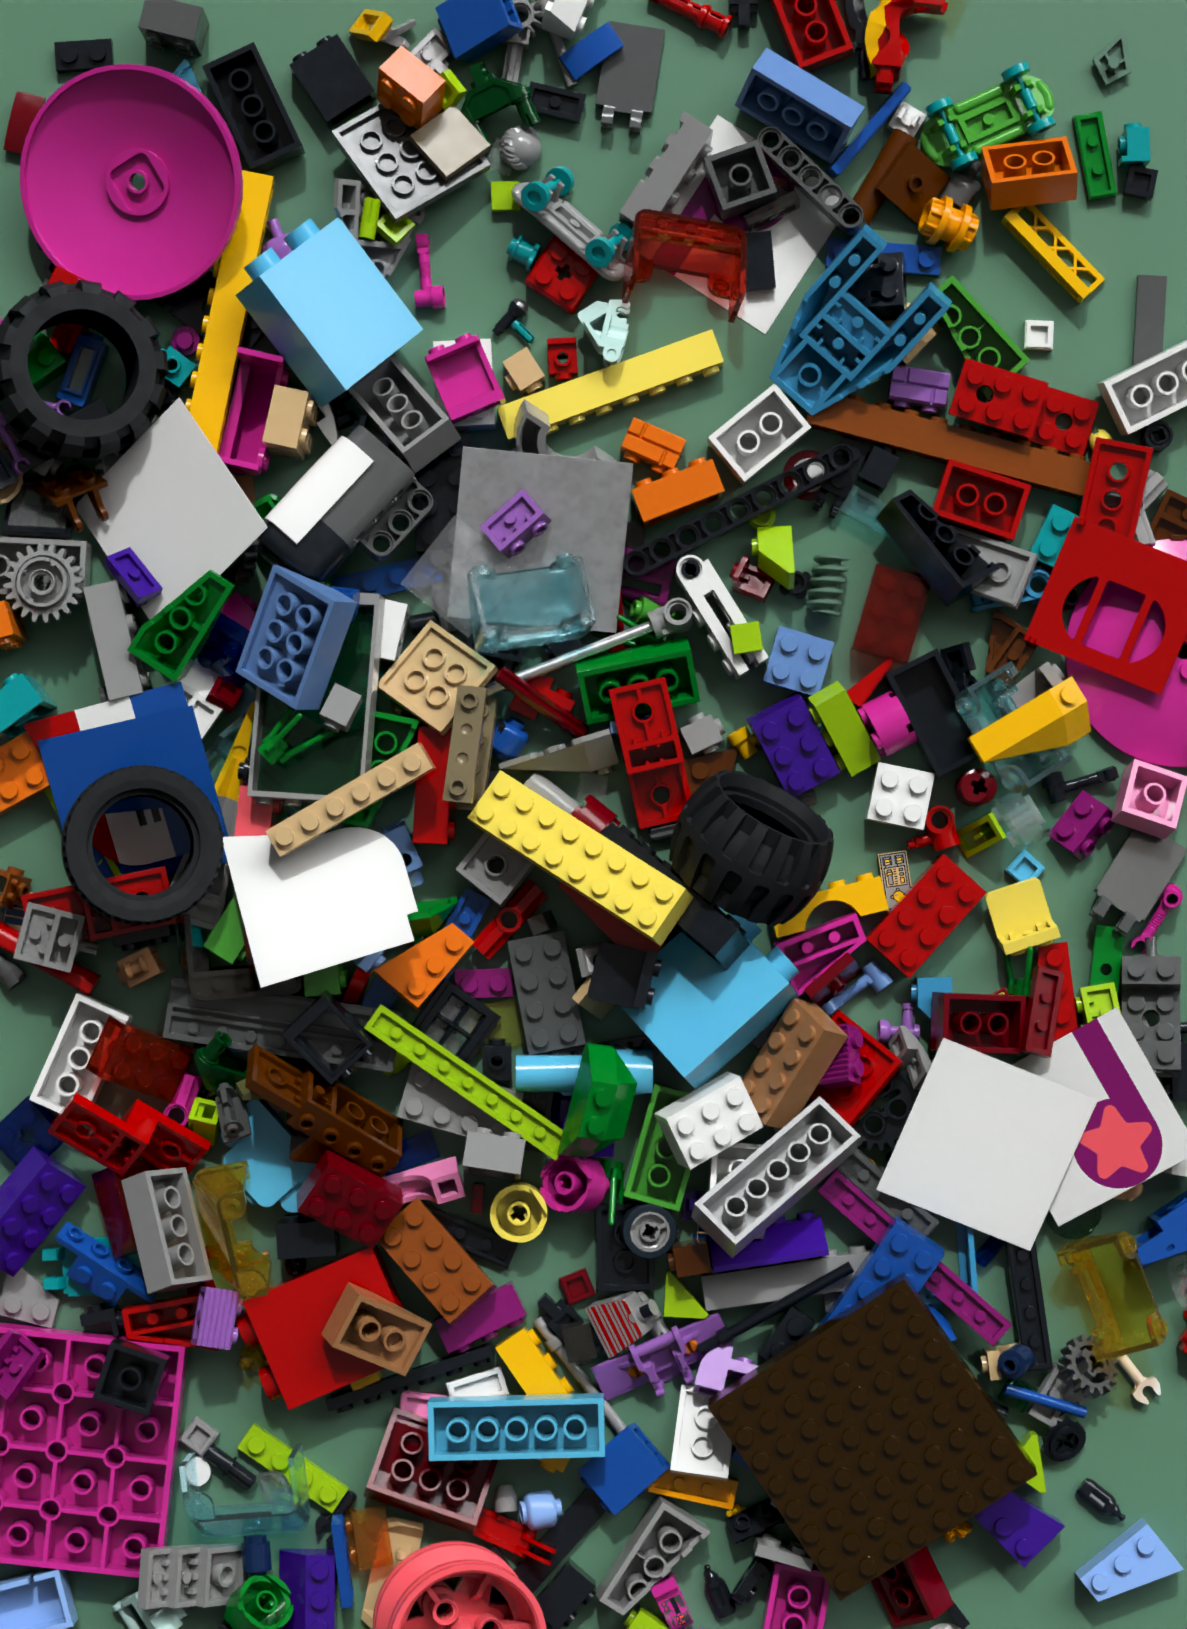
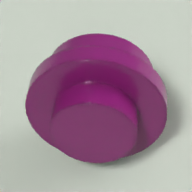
M188 326L178 328L172 335V346L182 355L195 353L198 344L201 342L198 332Z

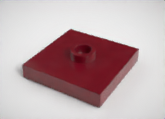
M845 953L807 986L804 991L812 1003L817 1004L821 1008L860 975L862 971L855 959L849 953Z

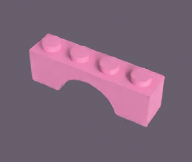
M456 1156L382 1177L402 1188L403 1204L416 1198L442 1204L466 1197L464 1182Z

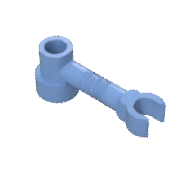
M874 959L861 969L865 973L862 977L825 1003L821 1009L830 1016L869 985L878 994L894 982V978L888 971L885 973Z

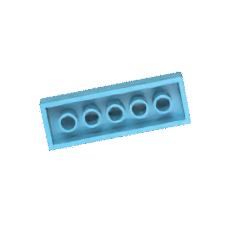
M604 1393L430 1397L427 1402L429 1461L605 1457Z

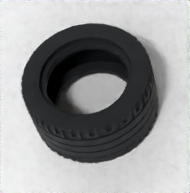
M134 765L114 770L90 784L80 794L68 813L61 839L62 861L66 875L79 897L93 910L109 919L132 925H151L172 920L188 912L199 903L217 878L222 864L224 847L219 816L213 804L194 782L175 771L149 765ZM148 797L169 805L182 818L189 833L190 856L185 870L174 884L156 894L134 895L116 888L104 878L94 859L92 841L99 819L112 805L128 798Z

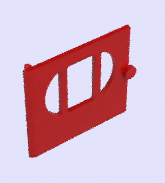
M1075 516L1023 640L1161 695L1182 644L1187 642V561L1088 522L1085 518ZM1098 577V583L1077 633L1071 639L1065 630L1062 618L1065 599L1077 584L1086 579ZM1108 581L1115 582L1145 595L1127 642L1118 659L1082 644ZM1157 601L1165 618L1163 639L1151 655L1136 662H1129V657L1152 602Z

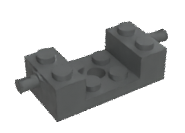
M1146 937L1145 954L1140 956H1122V1016L1156 1076L1180 1078L1181 956H1162L1157 954V938L1152 937V948H1150V937ZM1147 1013H1155L1159 1017V1023L1152 1027L1147 1026L1142 1018Z

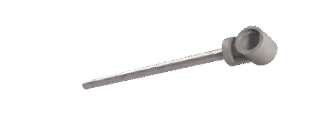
M673 598L666 605L647 612L649 621L514 674L524 681H528L651 632H654L656 639L672 633L686 632L691 628L694 621L692 607L684 598ZM680 610L686 613L682 620L671 618L675 611ZM496 681L486 684L484 687L488 689L487 696L506 689Z

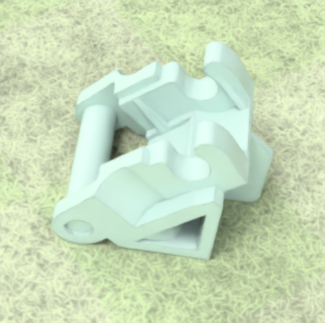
M609 299V303L596 301L578 312L577 315L583 325L586 336L598 355L603 356L605 368L620 363L624 353L629 324H626V318H619L617 315L624 314L627 316L630 314V302L626 300Z
M133 1591L112 1606L114 1612H119L129 1629H143L128 1605L130 1604L134 1606L147 1629H178L183 1625L180 1619L187 1616L191 1611L189 1607L177 1609L169 1607L148 1610L137 1608L138 1591Z

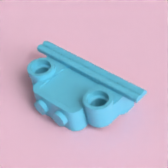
M263 1099L245 1100L252 1135L226 1144L232 1149L224 1157V1165L226 1167L224 1173L232 1183L237 1184L239 1182L246 1190L243 1194L252 1205L259 1204L263 1207H270L279 1200L284 1210L296 1213L298 1212L296 1194L316 1164L290 1160L291 1130Z

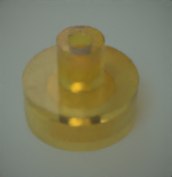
M260 1344L251 1348L244 1345L239 1351L240 1360L238 1361V1366L242 1370L249 1369L252 1372H258V1369L268 1364Z

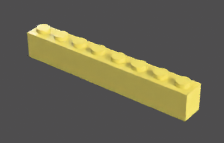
M711 329L496 407L497 413L510 444L515 442V418L524 399L548 414L551 426L547 433L548 435L558 431V426L567 422L570 426L585 421V416L596 413V416L609 413L614 405L620 403L623 406L634 404L639 401V396L647 393L652 397L666 391L665 387L676 383L677 387L693 382L692 377L700 374H703L704 377L714 375L720 372L719 367L723 366L724 360Z

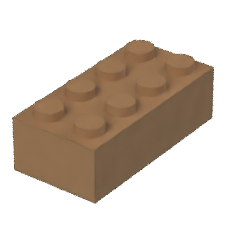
M792 998L742 1079L760 1120L766 1126L782 1129L802 1111L848 1037L815 1003Z

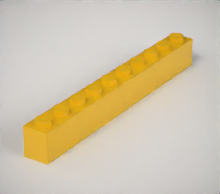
M242 170L243 200L240 217L233 237L221 257V261L218 260L214 265L213 277L217 278L216 286L209 290L207 305H211L209 316L204 315L201 332L206 334L204 343L198 344L196 360H199L200 363L198 371H193L191 376L190 388H194L192 399L187 398L185 404L218 455L239 360L237 349L242 345L248 311L236 297V294L253 282L244 270V267L260 256L275 186L274 176Z

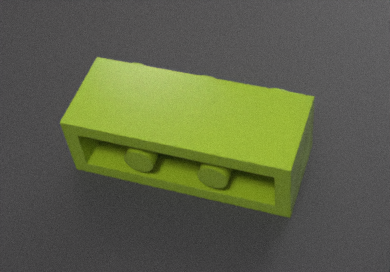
M838 681L808 697L812 706L808 710L816 725L821 723L824 729L821 735L828 748L833 746L836 754L832 757L840 771L845 769L852 777L881 760L850 697Z

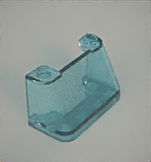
M565 553L556 556V561L552 562L548 567L497 574L488 565L473 567L467 574L475 652L487 653L570 641L586 636L595 624L596 619L582 555L573 556L571 553Z
M1012 661L956 695V709L973 735L1018 708L1010 696L1018 691L1016 686L1012 687V679L1019 673ZM1064 747L1060 750L1048 749L990 763L1002 781L1003 786L1012 793H1020L1071 761L1072 757Z

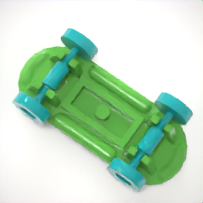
M1027 61L1018 63L1002 72L1001 76L1004 82L954 105L950 97L939 99L928 105L924 109L929 120L925 123L921 133L922 150L938 166L951 167L953 172L963 170L979 160L978 156H981V147L1007 144L1027 134L1030 137H1034L1054 127L1056 123L1052 117L1054 111L1052 92L1039 78L1025 75L1030 71Z

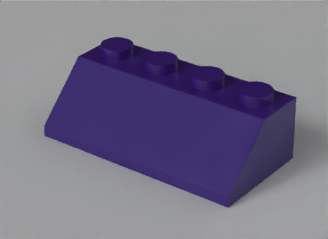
M813 1211L797 1213V1218L786 1220L785 1216H780L765 1230L763 1239H754L733 1258L706 1234L712 1271L716 1273L829 1255L822 1218L819 1215L814 1216Z
M280 1549L279 1579L289 1588L291 1605L293 1604L292 1616L281 1629H337V1569L334 1549Z

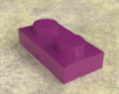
M512 968L455 970V985L474 998L513 997Z

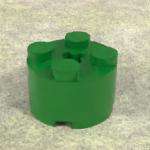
M274 1575L252 1576L230 1595L224 1614L225 1621L232 1629H281L290 1620L293 1613V1604L291 1605L289 1597L291 1595L290 1590L281 1579Z

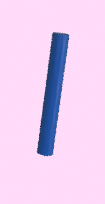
M1005 1383L1003 1387V1395L1084 1418L1087 1413V1407L1008 1383Z

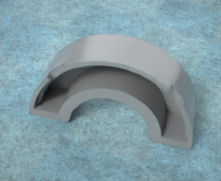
M525 399L517 411L514 423V440L517 452L563 456L554 452L546 444V435L551 427L548 414ZM595 445L580 455L565 456L617 462V459Z

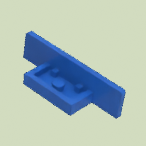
M66 1222L55 1237V1241L78 1255L66 1276L113 1307L126 1288L149 1303H152L158 1293H147L141 1269L109 1249L105 1244L83 1232L81 1228Z

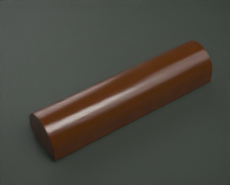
M900 129L892 131L853 197V200L862 208L865 222L868 226L871 225L886 200L874 187L907 142H912L916 147L918 146V141L914 137ZM849 215L845 219V223L855 224L859 217L857 215Z

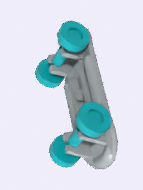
M556 166L547 172L543 181L521 182L512 188V197L515 202L533 215L586 261L600 276L615 282L623 278L626 274V266L622 256L624 251L629 250L637 243V230L630 222L620 221L610 228L609 234L605 237L603 232L567 201H563L560 196L570 192L574 186V176L568 168Z

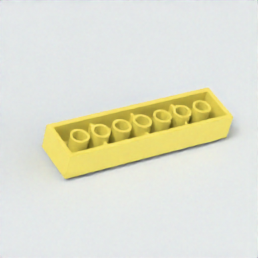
M501 770L467 817L477 828L659 946L663 944L694 898L680 884Z

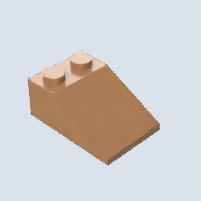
M348 1282L321 1334L336 1349L406 1376L432 1324L387 1299Z

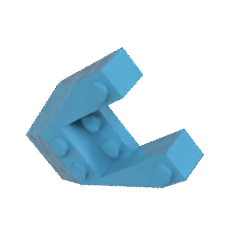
M867 224L859 230L804 294L769 376L775 384L811 416L838 402L850 393L865 387L877 378L890 373L943 316L952 303L951 299L930 282L894 323L887 327L847 290L887 245V242Z

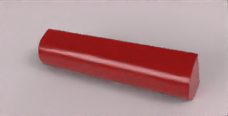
M1 921L0 948L14 955L20 931ZM73 961L70 973L27 962L88 996L93 995L101 979V975Z

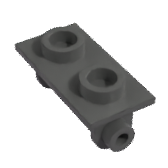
M221 1083L216 1091L217 1097H215L223 1141L224 1144H228L252 1135L245 1101H242L237 1090H234L229 1083Z

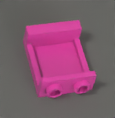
M470 333L464 334L455 339V344L446 348L444 345L436 346L428 351L429 355L424 357L453 425L506 402L478 334L471 336Z

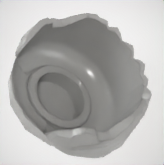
M524 125L510 128L504 132V136L500 139L499 155L503 162L513 169L525 170L534 165L541 157V141L536 131L531 127L525 129Z

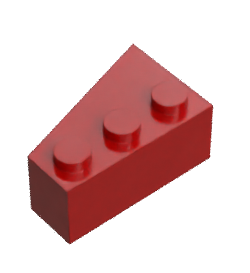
M199 1293L154 1300L152 1303L143 1302L127 1305L122 1309L127 1339L161 1344L168 1343L183 1347H197L212 1351L219 1350L218 1348L191 1344Z

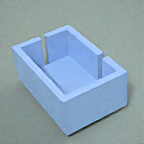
M43 1568L38 1570L35 1575L32 1571L0 1580V1629H66L73 1627L78 1621L66 1570Z

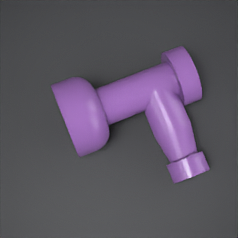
M903 1003L902 1026H906L919 1041L920 1025L913 1024L912 1010H914V1004ZM879 1020L877 1040L880 1043L888 1042L899 1026H891L889 1021Z

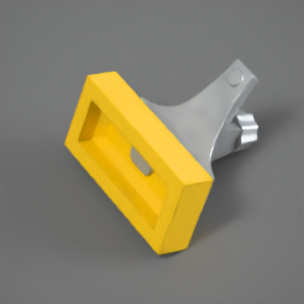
M364 9L348 32L356 39L371 42L381 41L396 47V50L401 45L408 49L410 46L409 42L399 35L415 26L416 23L415 19H409L402 24L391 27L393 19L387 13Z

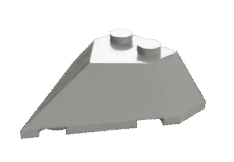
M335 178L334 210L337 217L341 219L384 278L390 277L411 241L409 236L412 231L396 247L390 244L377 231L375 241L358 238L364 200L367 197L376 198L364 182ZM380 206L378 220L386 214L382 206ZM425 208L408 217L415 223V226L420 225L424 219Z

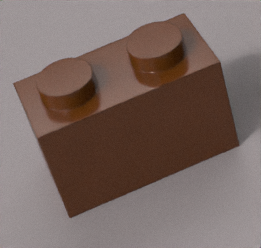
M706 1238L675 1242L672 1250L667 1252L670 1271H676L677 1278L712 1272Z

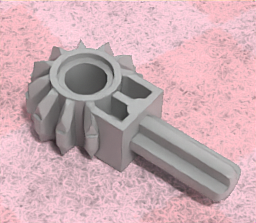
M532 0L513 1L516 11L526 13L528 19L522 23L524 30L503 42V46L507 47L502 72L503 79L518 83L523 50L529 51L531 38L534 39L536 37L533 28L542 30V23L538 21L543 19L544 12L538 11L541 7L540 1H535L532 4Z

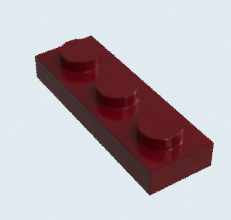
M1042 966L1033 968L1020 1047L1021 1052L1043 1058L1051 1057L1064 972Z

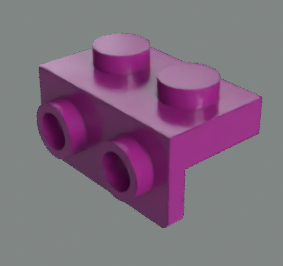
M1082 790L1047 835L1081 862L1094 851L1096 843L1101 836L1111 830L1114 824L1111 821L1113 813L1109 807Z
M8 1330L0 1338V1395L13 1402L46 1356V1353L25 1334L13 1330Z

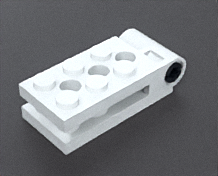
M695 555L682 557L676 566L675 580L684 589L685 597L693 608L694 621L699 628L705 627L708 632L706 640L713 652L715 653L719 650L724 658L721 665L729 677L734 675L736 679H739L747 674L749 668L740 654L734 655L732 641L706 598L712 595L728 621L725 627L730 636V625L747 623L709 559L702 561ZM685 570H692L694 575H688ZM764 649L763 651L742 654L748 665L754 663L756 668L764 664L769 658Z

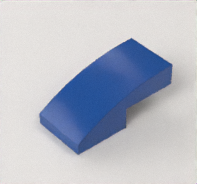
M607 22L559 57V60L574 82L596 69L601 62L623 49L624 44L609 22Z

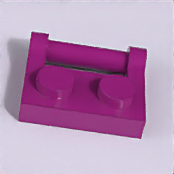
M625 547L624 558L626 554L634 549ZM656 555L658 558H666L665 556ZM634 557L628 562V567L634 572L641 571L645 566L644 561L638 557ZM676 560L639 579L627 576L623 568L622 578L662 587L660 594L621 586L622 597L637 600L642 595L661 607L666 605Z

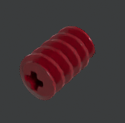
M982 768L973 769L962 774L955 784V794L958 800L963 805L969 807H977L990 802L997 791V782L994 776ZM978 782V789L981 792L974 794V787L971 784Z

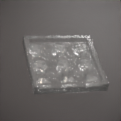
M454 515L400 584L469 638L522 572V569Z

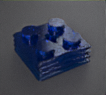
M221 613L199 653L197 661L202 667L209 668L219 674L223 680L231 682L238 687L245 685V682L248 683L249 680L235 671L250 630Z
M27 1096L0 1122V1149L16 1167L33 1146L50 1156L64 1143L47 1133L55 1118L42 1105L29 1100L30 1096ZM24 1129L26 1131L34 1130L35 1133L32 1135L34 1142L23 1139L25 1136Z

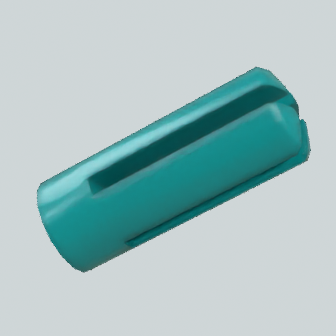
M518 319L511 324V327L527 343H531L534 340L535 336Z

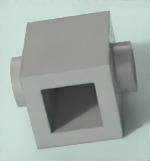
M703 712L687 719L689 724L679 729L691 756L703 751L705 756L720 749L718 743L723 741L721 735L725 733L719 718L713 719L711 714L704 716Z

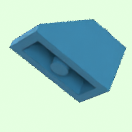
M915 977V983L910 984V1000L915 1001V1006L930 1021L932 992L952 993V977Z

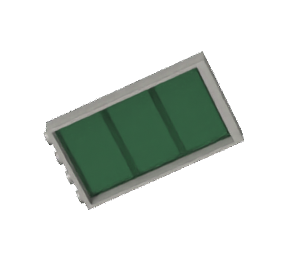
M360 593L358 614L352 624L349 625L319 710L294 709L280 729L281 731L298 713L302 714V718L283 738L288 745V748L285 750L286 752L330 730L323 726L324 721L321 720L319 713L334 684L337 683L362 695L363 703L348 732L341 729L339 733L333 731L332 735L292 756L284 764L278 760L274 765H271L259 753L257 748L263 743L262 740L272 731L290 706L259 686L256 687L247 791L248 797L256 799L255 804L273 805V800L284 801V806L302 807V802L314 803L371 770L385 598L380 594Z

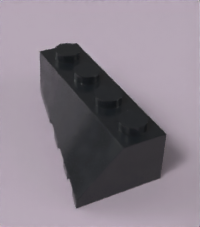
M910 489L892 498L876 519L947 607L964 598L1000 568L993 562L988 564L979 556L981 553L979 549L973 544L970 547L956 536L959 532L952 525L948 526L937 519L939 514Z

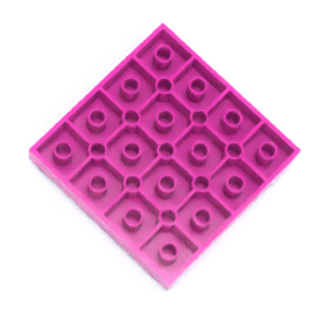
M0 1322V1338L8 1330L25 1334L46 1353L44 1359L13 1402L7 1401L0 1395V1563L139 1578L141 1548L167 1546L189 1347L127 1339L123 1335L117 1337L171 1355L154 1410L149 1416L93 1398L110 1343L116 1338L113 1334L58 1328L51 1329Z

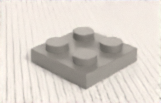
M763 1531L762 1535H754L752 1546L756 1556L804 1570H812L814 1562L798 1540L791 1539L790 1543L779 1540L780 1536Z

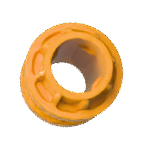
M946 195L941 199L934 197L928 201L922 212L918 231L921 235L925 236V242L930 245H935L940 239L945 241V251L954 253L957 249L965 251L969 248L976 235L979 217L972 213V206L963 203L962 208L956 209L953 208L952 198Z

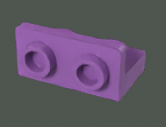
M522 489L483 523L480 528L497 549L509 559L520 554L533 537L543 534L551 519L542 511L530 495Z

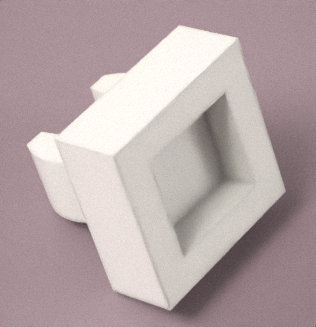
M902 101L887 128L892 131L900 129L915 137L927 115Z

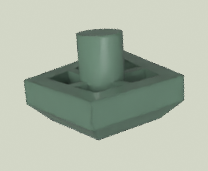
M1124 30L1092 61L1105 86L1131 73Z

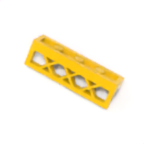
M1035 206L1012 208L1003 217L1001 223L1078 304L1105 280ZM1024 207L1033 215V226H1029L1018 215ZM1037 220H1038L1043 226H1037ZM1037 231H1049L1053 236V246H1048L1037 235ZM1057 241H1058L1063 247L1057 246ZM1057 251L1069 252L1073 256V267H1068L1057 255ZM1077 272H1088L1096 281L1087 287L1077 276Z

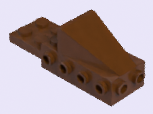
M256 1044L248 1051L245 1087L254 1095L263 1097L273 1103L278 1109L287 1112L286 1123L291 1126L290 1160L317 1164L326 1149L380 1177H383L389 1170L392 1171L397 1166L399 1159L402 1157L403 1120L338 1081L331 1085L311 1065L302 1072Z

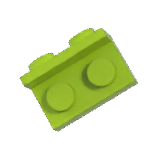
M1114 982L1082 987L1079 989L1077 997H1074L1076 1013L1081 1014L1083 1025L1116 1007L1120 1011Z

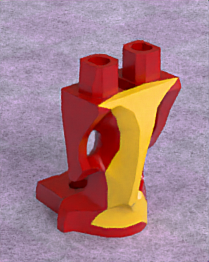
M879 0L877 8L870 12L865 31V49L870 79H875L874 93L890 95L893 81L898 82L900 79L903 64L910 51L908 40L900 31V22L910 15L917 13L944 15L948 8V3L945 0Z

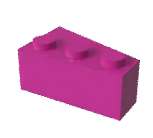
M850 912L773 942L774 947L777 946L799 970V973L789 983L800 996L807 986L845 953L851 954L866 941V937L857 914Z

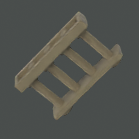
M458 685L443 801L456 802V810L472 812L488 788L499 699L487 697L488 689L484 687Z

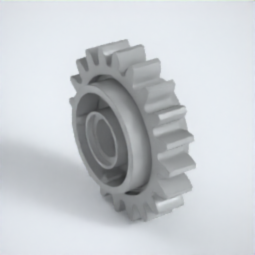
M38 543L37 552L28 545L26 547L27 556L17 552L16 555L20 561L18 563L8 562L14 568V571L4 572V575L10 578L11 582L3 584V587L12 590L6 596V599L10 601L16 600L12 609L17 611L23 608L21 617L25 619L32 613V621L35 623L39 621L40 616H43L44 622L49 624L51 615L58 621H61L60 612L63 610L71 615L72 612L69 604L79 606L80 603L74 596L76 594H84V591L77 588V585L84 583L85 579L76 577V574L82 571V567H72L76 558L70 556L65 559L67 550L64 548L56 554V545L50 544L46 551L45 546L42 543ZM43 576H49L51 580L50 587L47 590L40 591L37 586L38 580Z

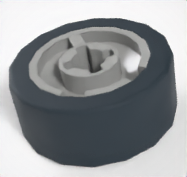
M643 1202L635 1204L626 1211L621 1220L620 1234L623 1243L630 1252L640 1258L654 1259L663 1256L671 1249L676 1240L677 1228L675 1220L668 1210L658 1205ZM647 1224L653 1227V1233L648 1236L643 1234Z

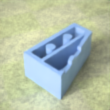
M1140 1518L1075 1571V1573L1099 1602L1184 1569L1150 1526Z

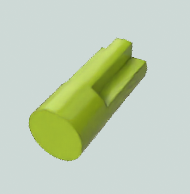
M365 198L358 238L375 241L381 206L380 199Z

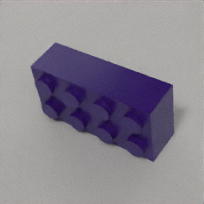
M34 1146L0 1186V1270L12 1277L17 1274L86 1189V1185L72 1169Z

